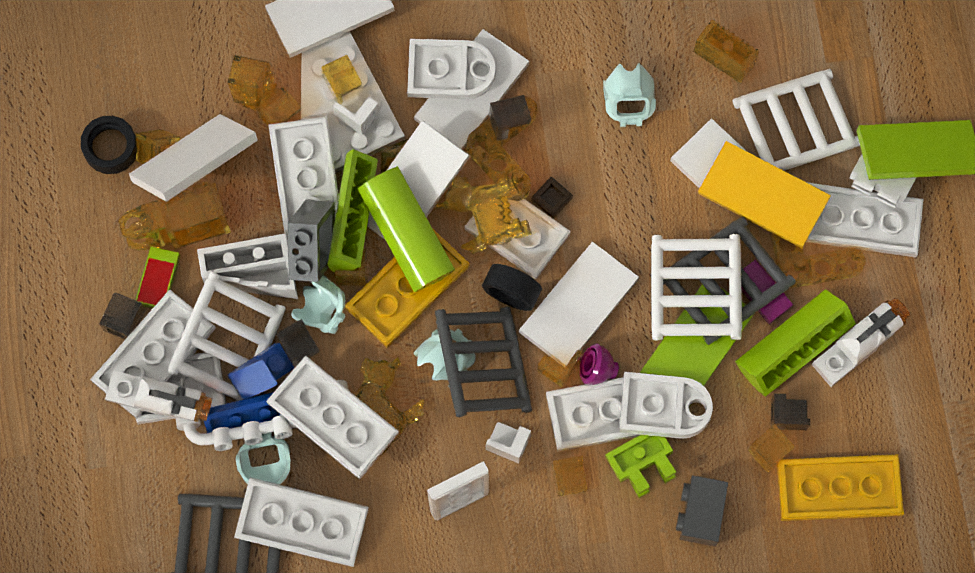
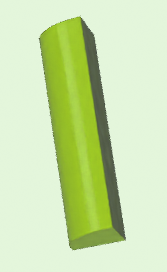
M355 149L349 151L345 158L328 258L329 269L341 276L361 267L369 209L358 188L375 177L378 159Z
M398 166L375 176L358 188L360 195L414 292L441 281L455 270Z
M825 289L735 362L746 379L766 397L856 323L848 305Z

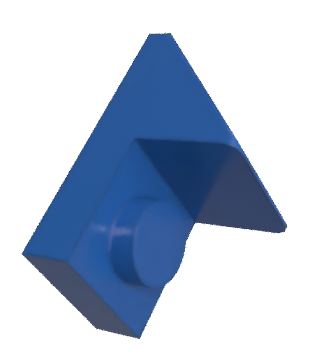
M275 343L227 375L243 400L275 387L278 384L276 380L293 370L294 366L281 344Z

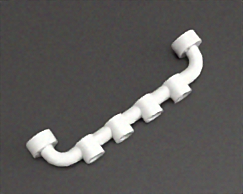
M337 380L341 385L348 389V384L346 381ZM197 410L194 421L175 417L177 429L184 431L186 437L192 443L197 445L214 444L216 451L229 450L233 447L232 440L244 438L246 445L259 444L263 441L262 434L274 432L276 439H285L293 435L292 428H297L280 415L270 421L260 423L258 421H250L240 427L230 429L228 427H220L210 433H199L196 428L201 425Z

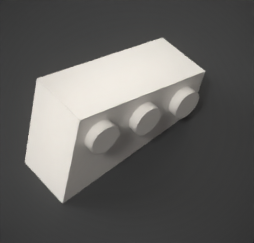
M286 233L197 249L201 277L204 283L210 271H214L220 275V280L244 292L298 299L295 280H289L288 240Z

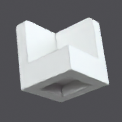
M350 93L341 105L337 102L333 105L334 116L361 135H363L380 113L379 105L370 97L364 101L354 93Z
M498 422L490 439L486 442V450L519 464L531 437V430L521 426L517 430Z

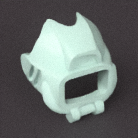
M640 63L637 64L633 71H627L621 64H618L607 80H603L606 112L612 119L620 122V127H626V125L642 126V121L648 119L656 109L654 78L651 77ZM619 101H645L642 112L620 113L617 110V103Z
M323 275L319 282H311L314 286L303 287L305 306L302 309H293L291 316L304 325L319 328L323 333L335 334L339 323L345 319V314L343 313L345 293ZM336 308V312L333 318L331 319V315Z
M438 329L432 332L431 337L425 340L413 354L416 357L418 356L417 366L429 362L434 365L432 380H448ZM450 329L451 337L456 342L472 341L464 337L460 329L456 331ZM475 353L455 354L458 371H467L475 362Z
M272 433L262 434L263 441L255 445L244 444L236 455V465L238 472L247 484L250 477L281 484L288 476L291 462L290 449L284 439H276L275 436H272ZM270 445L277 446L280 458L278 462L257 467L251 466L249 451L251 449Z

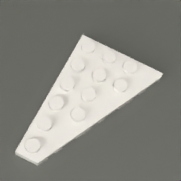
M350 31L302 52L301 120L327 116L335 173L344 169L346 154L353 149L372 156L405 140L404 133ZM350 93L356 94L364 101L370 97L379 105L380 113L363 135L334 116L333 105L336 102L341 105Z

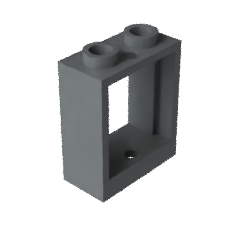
M305 200L288 221L289 280L319 282L329 268L328 258L335 223V202ZM293 249H298L299 254H295L293 252Z

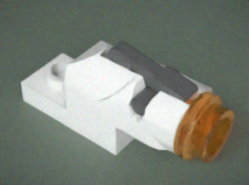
M896 298L891 301H885L843 335L835 345L812 363V366L832 387L906 324V319L910 317L908 309Z
M113 370L105 400L162 416L169 415L199 422V420L207 421L213 398L207 397L206 393Z

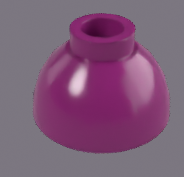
M597 343L593 344L585 351L581 359L579 369L581 380L584 384L598 385L608 379H614L618 374L619 364L614 362L613 356L604 346Z

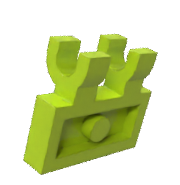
M639 435L605 454L620 483L629 478L638 498L650 492V486L641 471L651 465H656L665 484L676 478V471L667 458L673 454V449L665 437Z

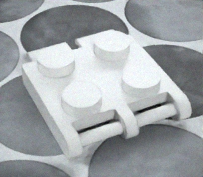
M863 155L860 156L850 175V179L854 180L851 187L869 196L875 190L878 192L875 199L892 207H895L897 201L902 204L904 203L917 178L869 180Z

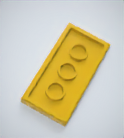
M728 141L724 143L698 190V194L739 216H743L745 219L800 248H803L831 197V195Z
M434 229L433 231L455 269L441 281L414 292L394 257L345 304V309L386 348L470 267V263Z
M899 454L777 460L781 521L904 515Z

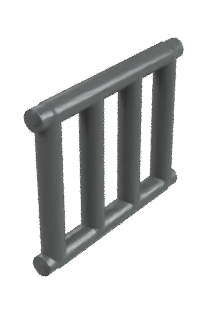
M743 216L733 221L710 239L729 238L731 234H739L741 240L775 280L776 284L762 293L741 267V286L752 298V301L742 307V322L796 283L791 275L786 276L749 231L746 227L748 223ZM714 250L723 264L729 267V251ZM691 251L670 267H704L699 260L712 251ZM663 279V285L666 284L673 295H689L677 279ZM699 279L711 295H726L714 279ZM684 307L696 324H712L699 307ZM721 307L728 315V318L720 324H730V307ZM703 336L708 345L722 337Z
M504 307L500 311L447 314L444 309L436 310V324L456 417L466 416L467 412L521 409L522 413L531 412V399L510 307ZM502 323L505 340L452 342L449 325ZM508 352L511 368L458 371L455 354ZM514 380L518 396L465 400L461 383Z
M200 494L178 495L181 514L175 571L171 573H187L194 506L212 508L205 573H217L224 509L241 510L244 498ZM239 539L236 573H248L250 541ZM269 546L266 573H279L281 549Z

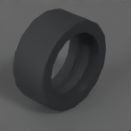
M113 115L101 116L92 120L84 128L81 135V150L86 161L93 169L104 174H117L128 169L134 163L138 154V140L131 125L124 119ZM106 130H118L127 140L125 152L113 160L99 159L93 151L94 139Z
M492 264L482 284L484 291L494 299L523 311H531L534 308L542 291L541 285L535 279L515 268L502 264Z

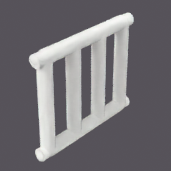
M831 69L815 72L733 99L734 107L741 110L760 159L785 171L860 146L858 136H854L830 80L833 79ZM820 84L843 140L831 144L827 143L804 88ZM791 92L794 93L816 145L815 149L801 153L778 96ZM767 100L790 157L775 162L751 106Z
M731 234L729 238L663 239L661 235L652 236V340H662L663 336H731L733 340H740L742 338L741 244L739 234ZM729 250V267H663V251ZM663 279H729V295L663 296ZM730 307V324H664L663 308Z
M210 271L167 372L172 375H178V373L185 375L239 401L242 399L234 385L184 362L191 345L236 367H240L249 361V359L197 335L200 323L205 318L258 344L254 354L255 357L272 345L286 307L278 304L273 306L220 280V275ZM214 291L270 317L264 333L208 307Z

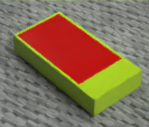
M150 247L135 300L136 305L154 308L162 297L171 290L180 259L178 252Z

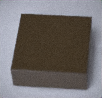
M551 176L532 196L531 200L550 217L554 218L569 203L573 195Z

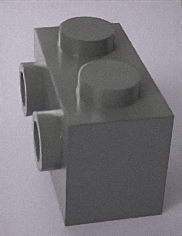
M692 475L690 482L683 484L681 501L686 502L684 513H678L676 531H681L680 540L716 547L719 542L728 482Z

